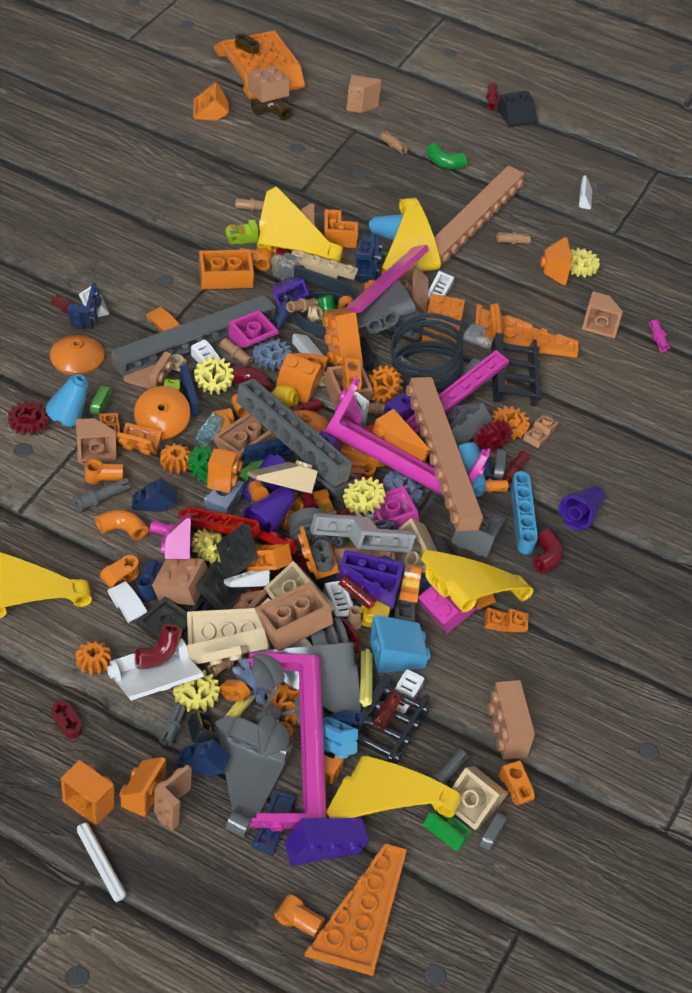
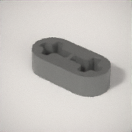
M497 448L493 471L494 479H503L507 452L505 449Z
M323 539L315 541L311 545V550L317 569L320 572H328L335 566L329 543Z
M499 812L496 814L484 834L479 847L489 852L491 851L507 823V816Z

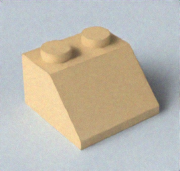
M475 766L466 767L451 788L462 797L455 814L474 830H477L498 809L508 792Z

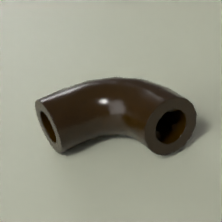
M257 98L251 100V108L255 115L272 112L284 121L289 119L293 112L289 105L281 99L260 102Z

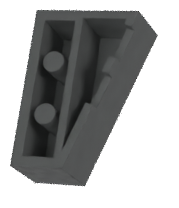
M483 402L455 406L446 416L457 447L467 443L474 437L475 433H478V428H483V424L487 425L493 420Z

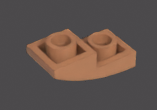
M543 414L535 421L533 428L525 433L523 440L539 448L550 437L559 423Z

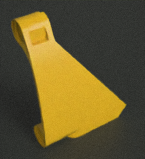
M362 756L352 775L344 778L327 810V815L329 818H354L394 808L432 804L434 809L443 816L453 817L462 797L450 787L416 771L384 760Z

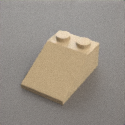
M296 460V463L287 462L248 471L247 475L256 480L312 494L318 471L312 469L313 465Z

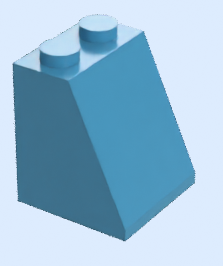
M379 615L373 616L369 641L377 674L406 671L407 669H425L427 660H430V650L425 646L426 636L425 632L421 631L420 624Z

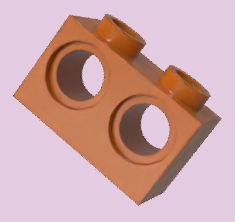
M289 544L256 546L259 558L247 566V571L277 570L289 565L292 562Z

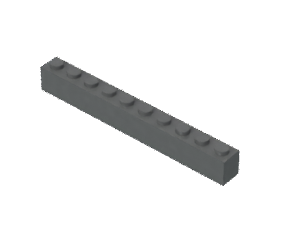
M265 295L113 349L112 365L122 377L157 364L164 352L171 353V355H182L190 352L192 345L202 340L212 344L228 338L230 321L260 310L270 322L274 321L276 306Z

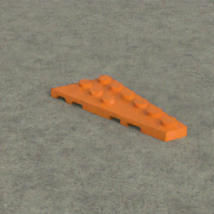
M477 304L475 326L482 329V334L477 337L479 339L483 338L484 342L481 344L479 341H474L473 344L491 346L493 337L490 311L483 309L482 305ZM501 315L502 334L505 343L529 347L532 340L535 339L537 340V346H539V353L577 358V340L561 334L553 335L548 333L547 329L541 328L540 330L534 328L531 323L509 315L505 317Z
M384 844L370 863L369 868L331 916L330 921L317 935L313 944L306 950L305 957L373 976L407 849Z

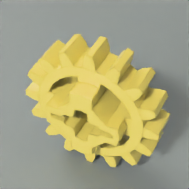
M577 248L576 251L571 249V275L577 274V277L583 275L586 278V275L591 277L592 274H596L600 264L599 258H596L597 255H592V251L587 252L585 248L583 250Z
M208 356V361L202 359L201 364L197 363L194 371V381L198 382V388L203 387L204 393L210 390L211 395L213 391L220 394L221 389L226 392L227 387H231V381L234 378V375H232L233 369L230 368V363H224V358L219 361L218 356L214 360Z
M362 477L361 481L355 479V484L349 483V489H344L343 499L345 506L349 508L351 513L356 511L357 515L361 512L367 515V511L374 513V508L380 509V503L385 502L384 497H386L383 484H380L378 479L373 482L372 477L368 480Z
M206 529L198 530L191 539L190 546L193 547L192 552H197V557H202L205 562L209 561L212 564L217 560L221 564L216 544L225 537H222L219 532L214 533L213 530L209 532Z
M206 670L202 671L204 677L173 687L175 702H180V705L183 707L186 706L187 712H190L191 709L199 710L201 708L206 712L207 706L213 708L214 701L218 702L220 693L218 680H213V674L207 676Z

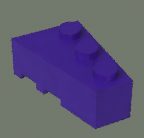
M345 550L340 564L339 580H344L351 587L394 609L404 563Z
M301 818L284 843L290 866L347 855H356L363 850L369 840L362 818Z

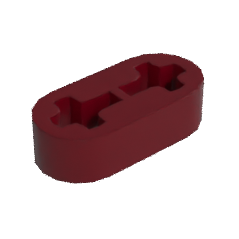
M56 702L51 710L54 722L66 738H78L82 733L81 720L67 702ZM61 710L62 712H65L66 717H64L62 713H58V711ZM68 723H70L73 728L76 727V729H68Z

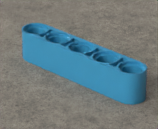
M518 471L513 476L510 489L516 543L520 553L529 555L533 553L538 537L531 479L528 473Z

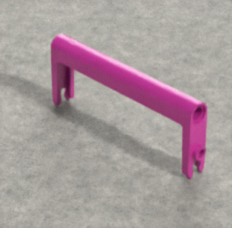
M355 376L348 390L344 389L339 397L341 403L325 432L444 497L440 492L439 481L435 478L434 467L343 418V414L360 383L358 376ZM483 449L468 471L467 475L471 485L477 476L480 477L485 469L483 465L488 459L491 449Z
M277 651L249 653V657L255 654L268 655L277 660L283 670L298 671L303 794V813H256V818H252L253 823H249V827L270 828L271 831H282L284 829H294L301 818H327L321 658L315 655L281 654ZM252 658L247 659V662H248V663H251V667H252V666H253V660H252Z

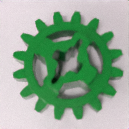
M200 445L199 448L196 446L188 455L189 459L187 460V463L191 464L188 470H193L192 476L197 475L198 481L202 479L204 484L208 483V462L213 452L209 445L206 448L203 445Z

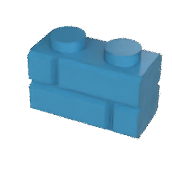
M332 717L323 718L324 752H332L340 759L355 754L357 752L358 742L356 740L358 739V730Z

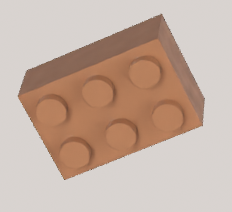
M521 681L495 682L494 690L490 693L491 701L487 704L488 715L492 716V731L497 735L498 752L501 751L503 760L528 757L535 733Z

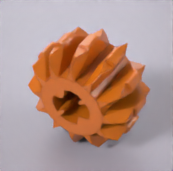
M174 443L172 446L166 445L165 449L161 452L160 464L163 466L164 471H169L170 474L177 472L178 475L180 471L186 473L187 468L191 465L187 463L188 455L191 453L188 446L183 447L182 444L175 445Z
M97 639L94 643H90L87 640L86 645L80 644L79 650L76 653V665L78 668H81L82 673L89 671L90 676L94 672L100 675L101 670L107 671V666L112 661L111 650L106 647L105 642L98 644Z

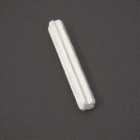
M83 823L79 825L77 832L111 896L116 902L123 900L126 897V892L89 824Z

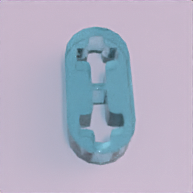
M217 413L211 414L197 433L195 442L207 447L212 442L213 436L222 427L224 418Z

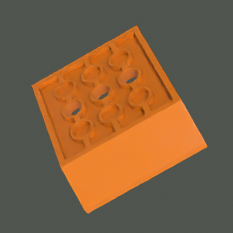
M275 30L250 35L251 38L260 43L257 54L247 53L237 47L235 39L220 41L214 45V50L218 56H227L243 78L244 92L249 99H256V97L248 91L247 73L254 70L267 69L269 66L276 67L289 78V91L305 88L300 63Z

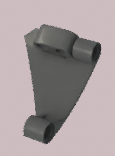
M398 279L364 311L356 313L358 329L366 326L370 333H378L397 324L399 315L403 318L416 312L411 297Z
M353 642L284 648L277 651L281 654L319 656L321 658L322 706L333 713H338L342 710L361 712L358 671L354 661ZM273 649V650H262V651H254V652L267 653V652H269V651H277V650H276V649ZM283 670L284 682L298 690V671Z
M227 715L215 721L220 737V746L231 755L225 768L232 814L224 829L245 838L252 828L249 827V823H253L252 818H256V813L261 812L291 753L293 743L289 742L288 746L280 752L262 756L258 739L259 725L240 717L233 718Z

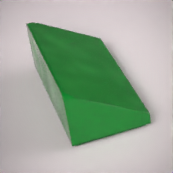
M435 809L428 814L423 823L425 828L455 851L460 850L474 834L472 830L455 817L443 816Z

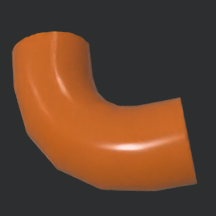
M111 510L95 516V523L102 534L111 530L122 529L129 534L132 540H140L146 536L149 530L141 518L126 510Z

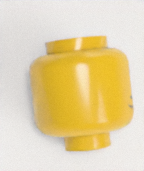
M280 385L271 392L288 408L298 404L299 395L293 387Z

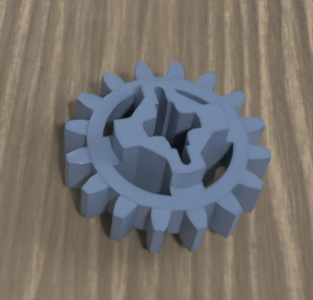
M270 338V341L264 339L263 343L258 342V345L254 346L253 358H255V363H259V367L265 366V370L271 368L272 371L275 368L280 370L287 354H292L290 346H286L285 341L281 343L280 339L276 341L273 338Z
M390 471L383 479L382 484L385 487V492L404 486L414 505L420 500L423 492L420 490L421 485L416 484V481L399 474L398 471L394 473Z

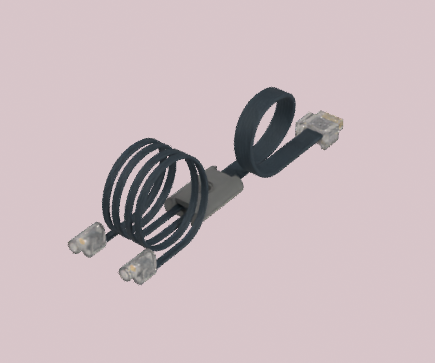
M286 253L284 256L275 254L271 258L273 275L280 277L281 282L295 276L302 278L305 282L332 290L309 292L308 296L303 297L305 299H317L332 294L335 305H338L339 299L343 296H350L354 300L359 296L358 291L344 281L300 267L301 257ZM299 311L294 312V319L299 328L312 335L325 337L326 328L323 326V323L310 321L302 317ZM416 311L403 318L399 315L397 324L385 329L394 333L391 340L393 368L412 378L432 377V379L448 374L458 365L451 375L434 382L435 387L441 386L436 388L437 393L444 391L461 377L463 362L469 363L464 372L466 374L480 363L481 360L469 359L463 356L462 336L454 326L439 320L421 321L420 319L435 318L467 328L463 336L464 341L487 349L492 345V338L485 336L487 328L474 323L468 324L437 313L421 314V312ZM419 326L446 334L455 339L458 344L446 337L423 330ZM422 334L450 344L447 345L437 341H419L403 347L396 354L394 353L395 347L402 336L418 340ZM419 346H436V347H441V348L447 349V350H449V351H446V350H443V349H439V348H434V347H422V348H417V349H413V350H410V349L415 348V347H419ZM433 352L452 358L441 365L422 368L406 364L398 356L401 355L407 358L417 353ZM448 367L447 369H445V370H443V371H440V372H437V373H433V374H417V373L410 372V371H414V372H420V373H430V372H436V371H439V370H442V369ZM401 376L400 378L403 379V382L400 383V386L406 390L410 380ZM491 377V378H490L488 381H486L485 383L490 384L491 381H492V379H493V377Z

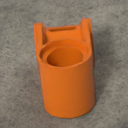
M133 555L124 556L122 559L104 568L100 573V578L110 589L121 583H130L136 580L139 576L137 557Z

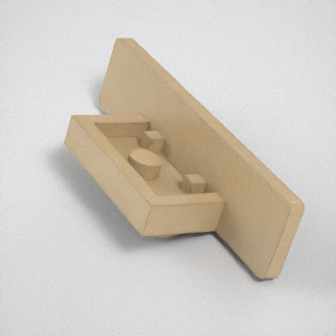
M293 250L289 257L290 262L303 265L306 269L338 279V276L354 280L358 268L351 265L341 264L334 260H327L302 251Z
M265 628L187 645L189 658L195 665L210 662V665L223 663V658L228 657L230 661L243 658L242 654L269 648Z

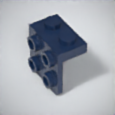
M376 235L372 261L356 259L358 271L355 280H375V276L379 275L380 265L377 264L381 263L382 252H379L382 251V241H379L380 235Z
M92 282L86 306L68 303L67 312L70 323L75 328L92 329L93 324L97 322L98 313L96 310L97 307L101 306L102 297H99L100 289L97 288L95 282Z

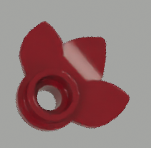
M338 617L345 627L348 641L353 642L354 653L360 652L361 643L356 632L345 619Z

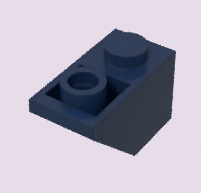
M159 478L133 493L132 509L137 511L163 512L176 504L177 489L164 479Z
M210 740L184 747L180 752L176 765L180 768L189 765L193 772L212 776L224 773L231 755L215 740Z

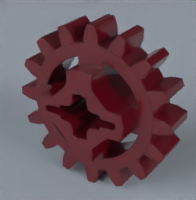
M25 400L24 404L18 402L17 407L12 406V411H8V424H10V428L15 429L16 433L23 432L24 436L26 433H30L32 436L35 431L39 434L40 429L45 430L46 425H49L46 406L42 407L41 402L35 404L34 400L31 403Z
M497 419L495 422L490 421L488 425L483 424V428H478V433L474 434L473 442L479 449L487 450L489 448L496 451V448H502L503 444L508 443L507 439L512 438L511 434H513V431L508 422H505V420L500 422Z

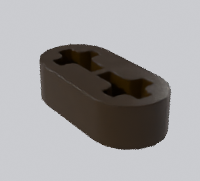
M242 33L235 35V45L250 54H257L259 52L260 43L257 40Z

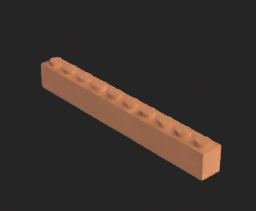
M508 165L434 237L441 266L448 262L450 257L456 254L459 248L465 245L467 240L473 237L476 231L481 229L487 220L489 221L495 212L497 213L503 204L505 205L518 189L523 187L525 173Z
M432 377L411 378L409 386L406 387V395L410 398L411 409L414 410L416 423L420 426V435L424 438L425 444L430 449V464L434 466L435 478L439 481L440 492L445 498V507L450 512V521L454 524L456 532L479 530L483 516Z

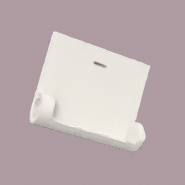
M182 638L177 651L170 660L161 666L138 670L134 663V654L109 662L110 666H107L110 679L114 678L130 700L204 677L203 672L189 658L186 644Z

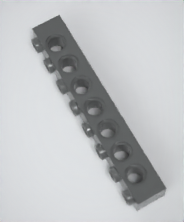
M255 379L239 384L236 402L307 464L313 465L312 468L317 470L332 486L348 481L352 462Z

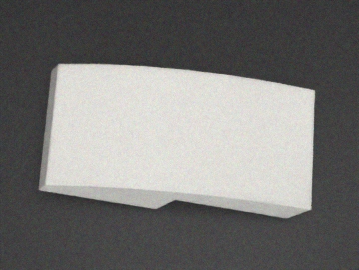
M127 582L108 589L107 592L116 608L121 609L128 624L139 619L147 612L141 600Z

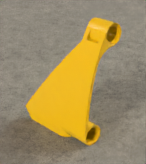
M277 187L266 192L259 224L260 235L257 243L259 249L267 248L272 250V246L291 249L340 263L343 252L341 246L328 242L308 218Z
M417 198L399 199V209L403 217L382 268L387 271L412 247L427 244L428 252L408 270L415 266L422 272L440 269L441 261L436 242Z
M425 550L421 558L426 564L425 575L428 582L442 597L451 596V600L464 613L470 611L475 606L477 598L510 590L520 601H525L530 598L534 591L520 575H513L482 562L431 550Z
M0 552V618L6 615V607L26 602L66 598L78 607H85L92 602L88 581L68 579L38 565Z

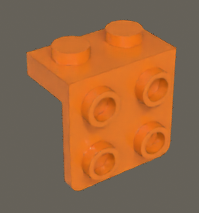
M126 422L123 433L116 432V439L123 449L129 451L137 449L142 454L151 455V453L157 454L163 433L162 431Z
M301 526V534H298L301 546L305 545L301 549L304 558L309 560L307 561L309 572H314L316 580L339 573L330 541L328 543L335 566L328 572L318 571L305 528Z

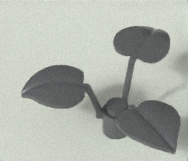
M255 654L252 656V671L256 683L265 690L273 688L267 702L263 704L264 709L256 715V721L259 725L258 739L262 756H266L271 753L280 752L288 746L289 733L284 725L279 724V719L283 716L297 713L296 719L298 724H300V695L296 697L294 702L296 709L280 713L277 707L270 706L278 690L277 684L282 683L285 679L284 671L280 663L274 658L264 654Z

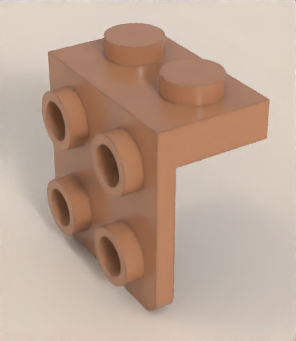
M164 352L157 364L124 376V381L148 390L160 386L172 370L171 353Z
M189 765L178 768L172 777L166 781H161L155 788L154 813L157 815L160 823L164 826L167 825L171 830L179 826L180 801L178 799L191 788L192 768Z

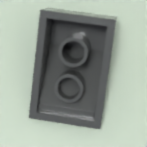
M479 507L483 516L479 530L459 532L455 530L451 543L460 549L473 551L477 556L488 557L506 517Z

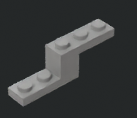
M314 513L310 532L313 535L349 537L357 549L411 553L416 537L413 531L377 529L369 517Z

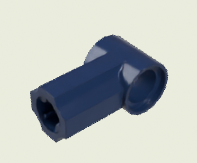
M150 560L146 563L142 574L136 579L139 597L143 601H151L156 598L152 584L163 566L157 560Z

